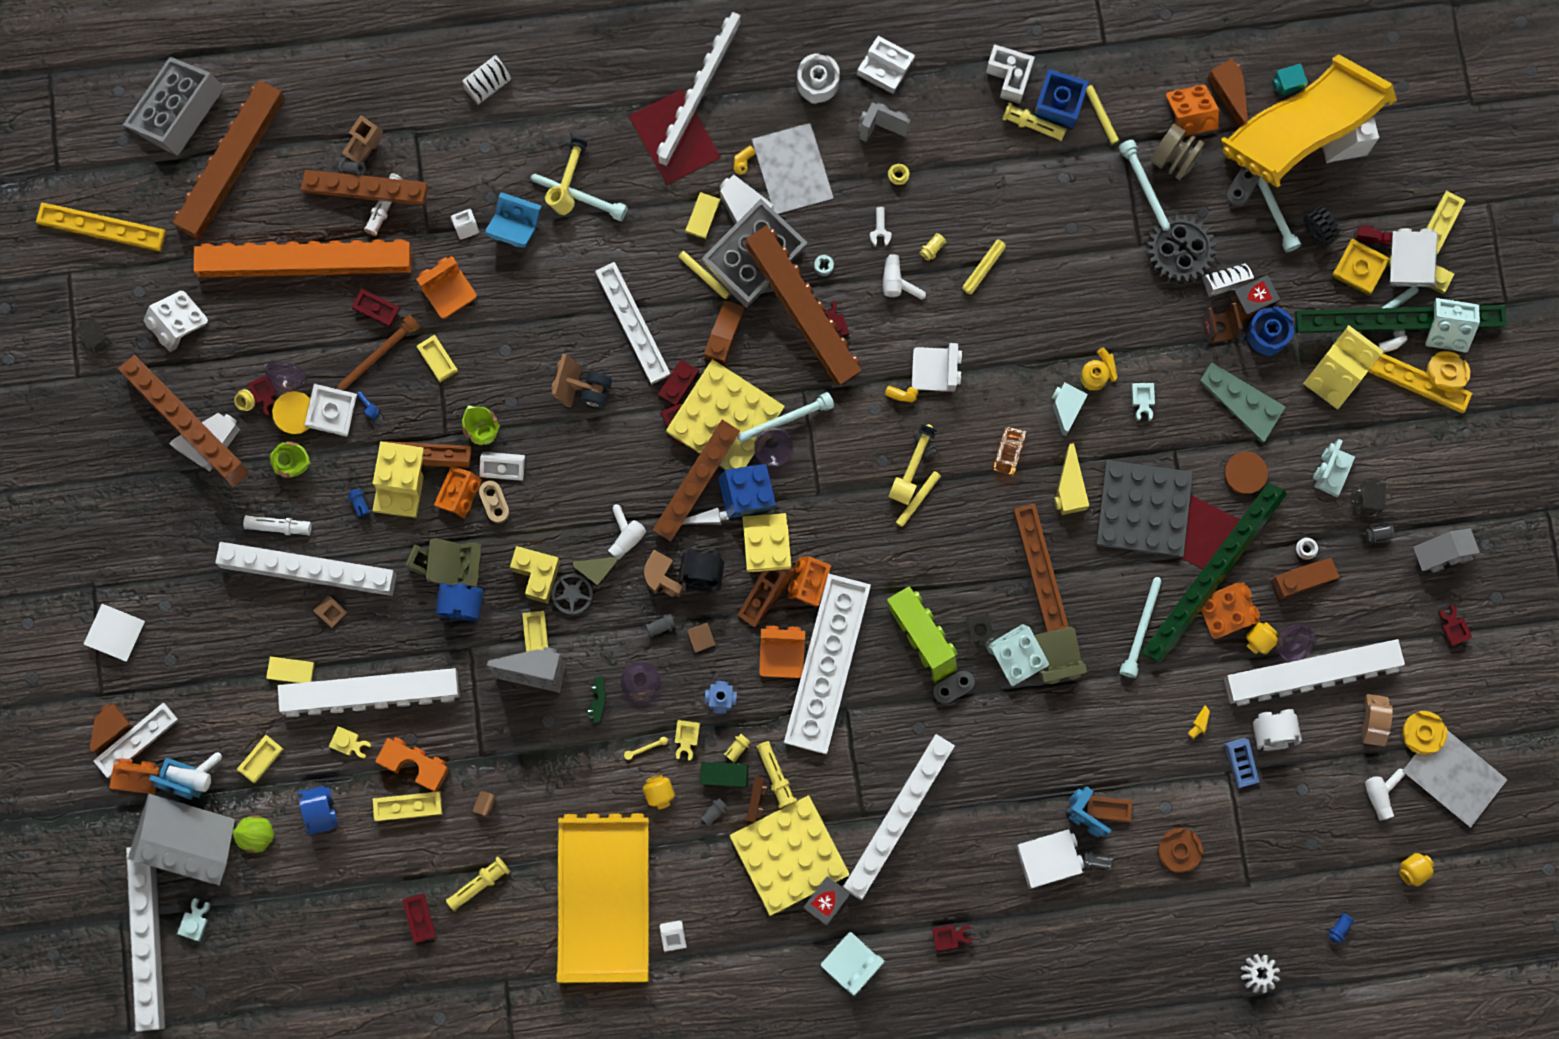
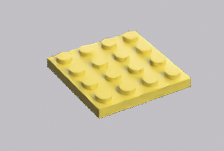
M712 359L665 432L700 454L722 419L739 429L740 434L777 418L785 406ZM769 431L743 442H739L736 437L719 467L724 470L746 467Z
M809 795L729 835L769 916L813 895L826 877L838 882L850 875Z

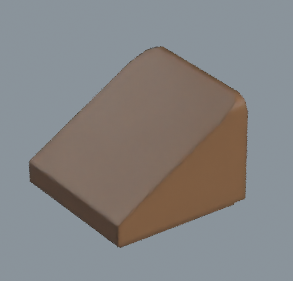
M329 595L313 610L331 628L347 613Z
M708 623L687 630L695 653L715 646Z
M481 791L473 812L489 817L496 800L495 795Z

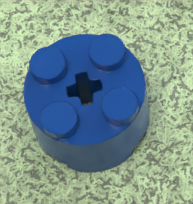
M1279 307L1261 309L1249 323L1246 339L1251 347L1261 354L1268 356L1277 354L1287 346L1294 335L1293 320L1288 312Z
M454 583V587L451 584H439L436 615L452 619L479 620L483 597L482 588L470 587V589H467L468 585Z
M323 785L297 792L299 798H301L299 803L304 824H306V828L310 827V829H306L307 835L332 830L335 825H338L335 810H330L329 804L333 803L329 787L325 788Z

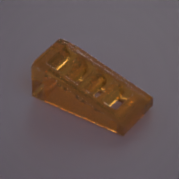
M1008 426L1005 427L994 463V470L1014 475L1026 431ZM1007 436L1018 438L1020 441L1008 439ZM1005 444L1017 447V449L1007 447ZM1004 452L1010 455H1014L1015 457L1003 455L1002 453Z

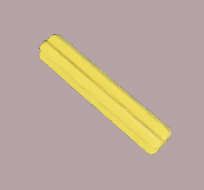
M1001 240L995 241L964 284L963 290L971 295L1004 251L1006 247L1004 242Z

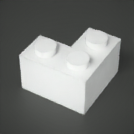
M994 45L986 73L1005 79L1000 98L1020 104L1035 57Z

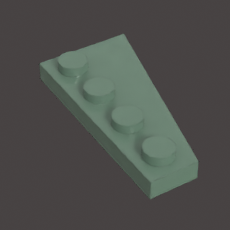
M1212 362L1200 380V383L1218 401H1221L1228 408V411L1233 416L1235 415L1249 431L1255 434L1262 444L1265 442L1284 411V405Z

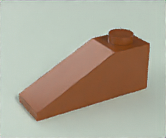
M1230 59L1212 69L1207 79L1240 128L1248 121L1244 77L1238 63L1235 64L1234 60Z
M724 301L704 352L705 361L711 362L713 359L725 367L745 309L744 306Z
M1328 558L1275 576L1271 583L1280 601L1338 579L1340 576L1332 558Z
M791 567V569L762 571L740 609L738 616L753 627H756L786 588L796 570Z

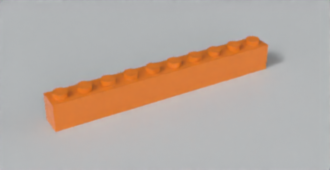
M396 239L393 242L373 240L372 243H364L361 240H353L351 243L330 241L328 244H321L318 241H310L308 244L287 242L284 245L267 242L265 245L244 243L239 246H235L232 243H224L222 246L205 243L194 247V273L198 278L412 273V247L410 242H406L403 239Z

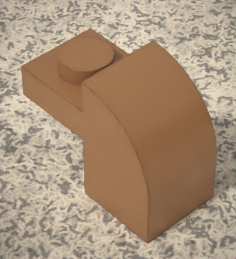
M360 115L349 132L353 137L342 153L354 162H364L372 149H376L380 143L383 134L382 129Z
M653 550L647 560L644 569L645 580L649 589L656 594L659 588L662 587V592L668 596L673 597L676 595L680 597L684 590L683 586L666 577L673 566V560Z
M1367 694L1365 698L1366 717L1362 725L1363 743L1385 747L1390 734L1393 707L1389 706V697Z

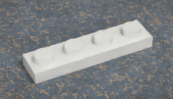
M162 703L94 760L95 764L107 778H111L114 761H119V758L132 760L178 722V718L165 703Z

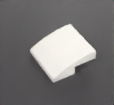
M878 36L858 68L857 75L893 94L915 55Z
M101 604L84 641V645L127 662L145 621Z

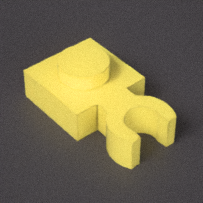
M683 720L677 721L675 743H681V747L676 751L677 759H680L682 751H687L689 754L688 760H692L693 750L691 745L698 744L700 723Z
M338 726L329 747L351 756L352 751H355L360 758L366 759L367 756L361 753V748L363 746L371 748L372 745L367 741L357 742L358 734Z

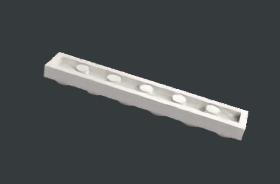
M615 262L596 270V275L651 385L669 377L670 372Z

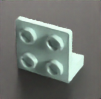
M1436 298L1434 302V321L1425 342L1426 346L1468 352L1480 324L1479 305Z
M1340 439L1334 444L1330 443L1329 447L1324 450L1321 460L1324 462L1320 468H1317L1313 479L1316 480L1313 487L1336 497L1340 495L1355 459L1354 456L1339 450L1342 444Z
M1024 624L986 645L988 652L996 657L1011 686L1049 666L1030 627Z
M849 932L821 963V967L854 996L885 961L879 955H875L853 933Z

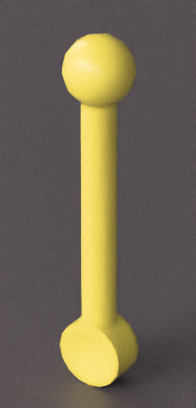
M661 737L659 741L632 752L626 751L624 757L627 760H631L634 755L658 745H666L668 739Z

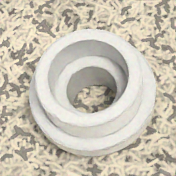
M1303 538L1296 545L1297 555L1305 560L1314 558L1318 552V545L1311 538ZM1303 546H1308L1310 552H1304Z

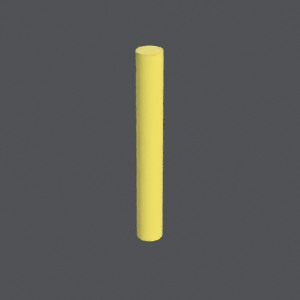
M1090 85L1087 87L1086 93L1111 144H1115L1119 139L1093 86Z
M683 251L678 256L724 299L730 296L731 293L686 252Z
M935 471L932 473L896 521L897 525L903 527L939 480L940 474Z

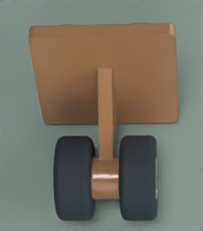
M562 354L561 360L557 364V376L551 387L552 395L566 407H571L576 390L583 391L581 402L592 407L604 408L607 403V396L602 394L603 389L608 390L611 388L612 378L602 373L589 372L586 377V383L580 382L579 377L582 367L567 354Z

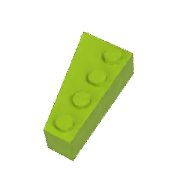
M909 586L888 598V608L902 631L908 632L906 635L913 649L918 648L920 650L918 654L925 668L928 666L931 668V679L937 684L957 672L955 656L957 651L952 643L947 644L945 641L946 635L940 626L936 627L934 624V617L928 608L924 609L922 606L923 600L917 591L913 592Z

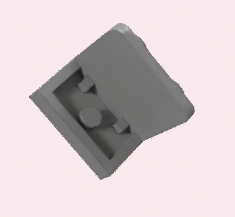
M871 103L868 112L864 111L859 120V139L867 142L875 124L906 137L911 120L906 114L888 110V107L881 103Z

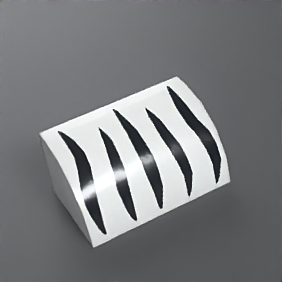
M495 55L462 81L465 90L479 105L509 82L511 78L502 62Z
M1246 264L1202 277L1209 297L1238 289L1251 283L1254 278Z

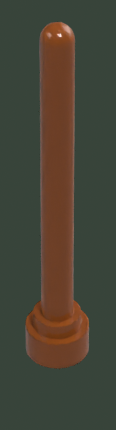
M410 314L403 319L402 327L338 384L337 389L342 391L347 389L407 333L410 334L412 331L415 333L421 327Z

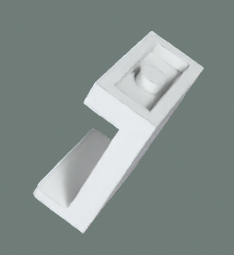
M1407 228L1399 229V232L1393 231L1390 275L1392 286L1436 287L1437 232H1434L1433 229H1421L1420 232H1412L1411 229Z
M1069 829L1016 846L1029 889L1083 873V859L1081 855L1077 856L1075 850L1077 846L1074 833L1070 834Z

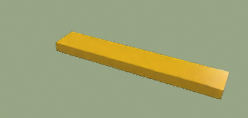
M41 202L36 219L38 225L159 252L162 250L167 233L164 229Z
M1383 353L1368 371L1462 414L1465 412L1472 393L1465 389L1455 392L1443 391L1433 385L1426 372Z

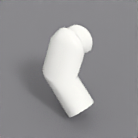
M1395 331L1393 333L1394 339L1378 343L1383 353L1395 350L1407 341L1405 331Z

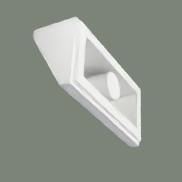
M482 452L480 456V477L523 481L525 455Z

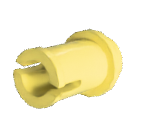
M936 233L926 246L921 247V256L928 261L934 259L938 250L946 244L945 238Z
M742 734L735 737L734 743L724 753L734 763L743 751L750 747L748 745L751 742Z

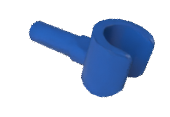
M359 391L357 396L367 407L363 413L373 420L378 415L379 410Z

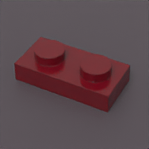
M362 288L352 305L353 310L390 328L400 311L399 306Z
M680 359L658 393V397L673 406L678 405L698 375L699 370Z
M425 893L402 899L414 943L437 937Z

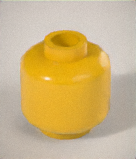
M1099 360L1089 361L1084 365L1080 373V380L1085 388L1093 391L1100 390L1106 385L1110 372L1105 363Z
M1267 622L1265 624L1257 623L1246 635V639L1249 642L1246 646L1255 654L1260 652L1263 655H1267L1278 644L1279 639L1277 636L1279 633Z
M656 775L647 779L646 784L643 786V792L649 806H657L658 809L670 806L669 801L675 797L670 779L663 777V775Z
M1414 853L1400 864L1401 870L1399 874L1406 884L1420 886L1433 876L1434 871L1432 867L1434 864L1427 855L1423 856L1419 853Z

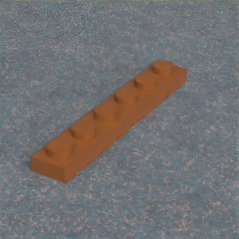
M305 170L301 185L303 193L425 205L429 188L427 182Z
M723 419L721 420L656 523L653 531L672 541L738 436L739 429Z
M1030 504L1014 508L1013 512L1046 632L1069 627L1036 505Z

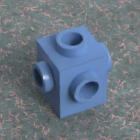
M716 681L715 684H710V690H706L705 703H709V710H713V713L726 714V711H731L732 705H736L737 692H733V686H728L729 682ZM718 693H724L725 698L719 700L717 699L716 695Z

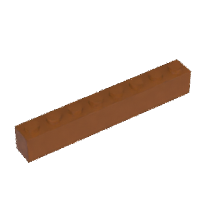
M261 80L251 87L249 97L239 107L238 116L235 121L232 120L227 129L228 132L224 138L219 140L215 154L208 158L203 174L198 175L195 187L192 192L187 193L184 199L183 207L175 213L173 224L178 230L200 241L285 98L282 91Z
M766 225L746 238L742 243L836 386L841 385L862 371L859 367L861 366L860 361L855 355H851L847 349L849 345L836 332L837 326L832 319L828 320L824 313L825 308L819 300H815L812 295L814 293L813 289L807 282L804 283L801 278L802 273L800 269L789 260V252L778 243L776 232L772 228L769 229Z
M135 354L118 368L125 379L232 488L249 474L243 464Z

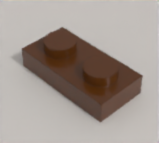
M755 776L746 822L755 823L756 818L761 819L763 806L759 805L760 797H765L767 784L763 783V777Z

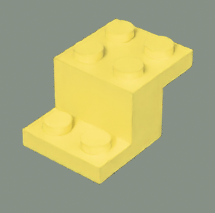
M1348 325L1303 384L1336 409H1339L1381 356L1383 350Z
M380 441L373 485L376 488L373 512L417 518L424 475L421 472L424 448Z
M786 513L743 516L747 572L791 569Z

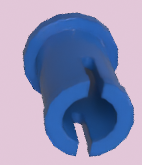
M358 488L348 493V500L352 501L358 518L371 513L363 496L365 494L364 491Z
M1342 913L1334 928L1329 930L1330 934L1328 937L1340 944L1341 941L1345 940L1344 936L1352 923H1354V920Z

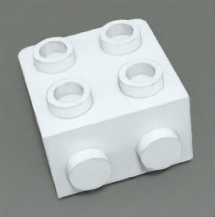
M179 291L150 305L143 321L146 327L156 335L159 342L171 352L177 349L182 336L206 325L208 319L184 291Z
M949 343L948 349L916 347L913 351L912 387L917 390L955 392L957 384L961 382V371H957V363L961 364L962 351L958 350V344Z

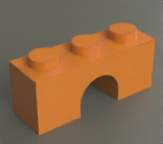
M397 737L394 740L387 738L375 762L397 774L405 763L415 762L419 766V774L415 782L434 792H438L449 771V768L445 766L446 762L435 756L433 760L426 757L427 752L417 747H414L413 750L406 747L407 742Z

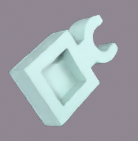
M1132 383V406H1139L1135 415L1136 420L1140 421L1141 413L1144 412L1148 415V421H1151L1153 412L1149 406L1155 405L1154 383Z
M194 899L191 904L192 914L185 912L177 934L200 941L208 922L207 919L202 917L203 914L209 911L210 903L206 902L204 908L199 910L197 907L199 900Z

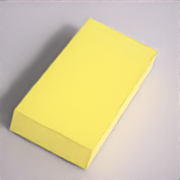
M700 192L687 225L686 233L706 240L720 199Z
M435 335L417 345L418 350L439 382L458 372Z
M545 612L522 613L526 652L536 649L543 650L544 647H548Z
M270 657L266 678L292 683L312 682L315 663Z
M265 735L237 770L256 784L284 749Z

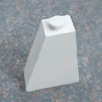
M1375 119L1367 120L1352 132L1322 146L1326 163L1367 156L1379 139Z
M734 174L730 179L726 178L720 186V197L735 224L760 199L770 208L774 209V205Z
M217 413L202 422L226 448L240 430L236 425L237 421L228 414L222 416ZM181 435L170 442L174 449L209 472L211 471L212 467Z

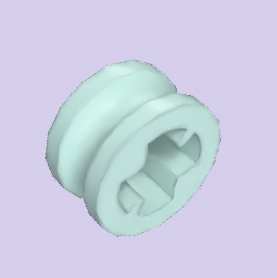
M827 255L817 257L814 263L816 273L820 276L830 275L834 266L832 258ZM823 261L824 264L825 261L828 262V269L824 270L823 268L821 270L820 262Z

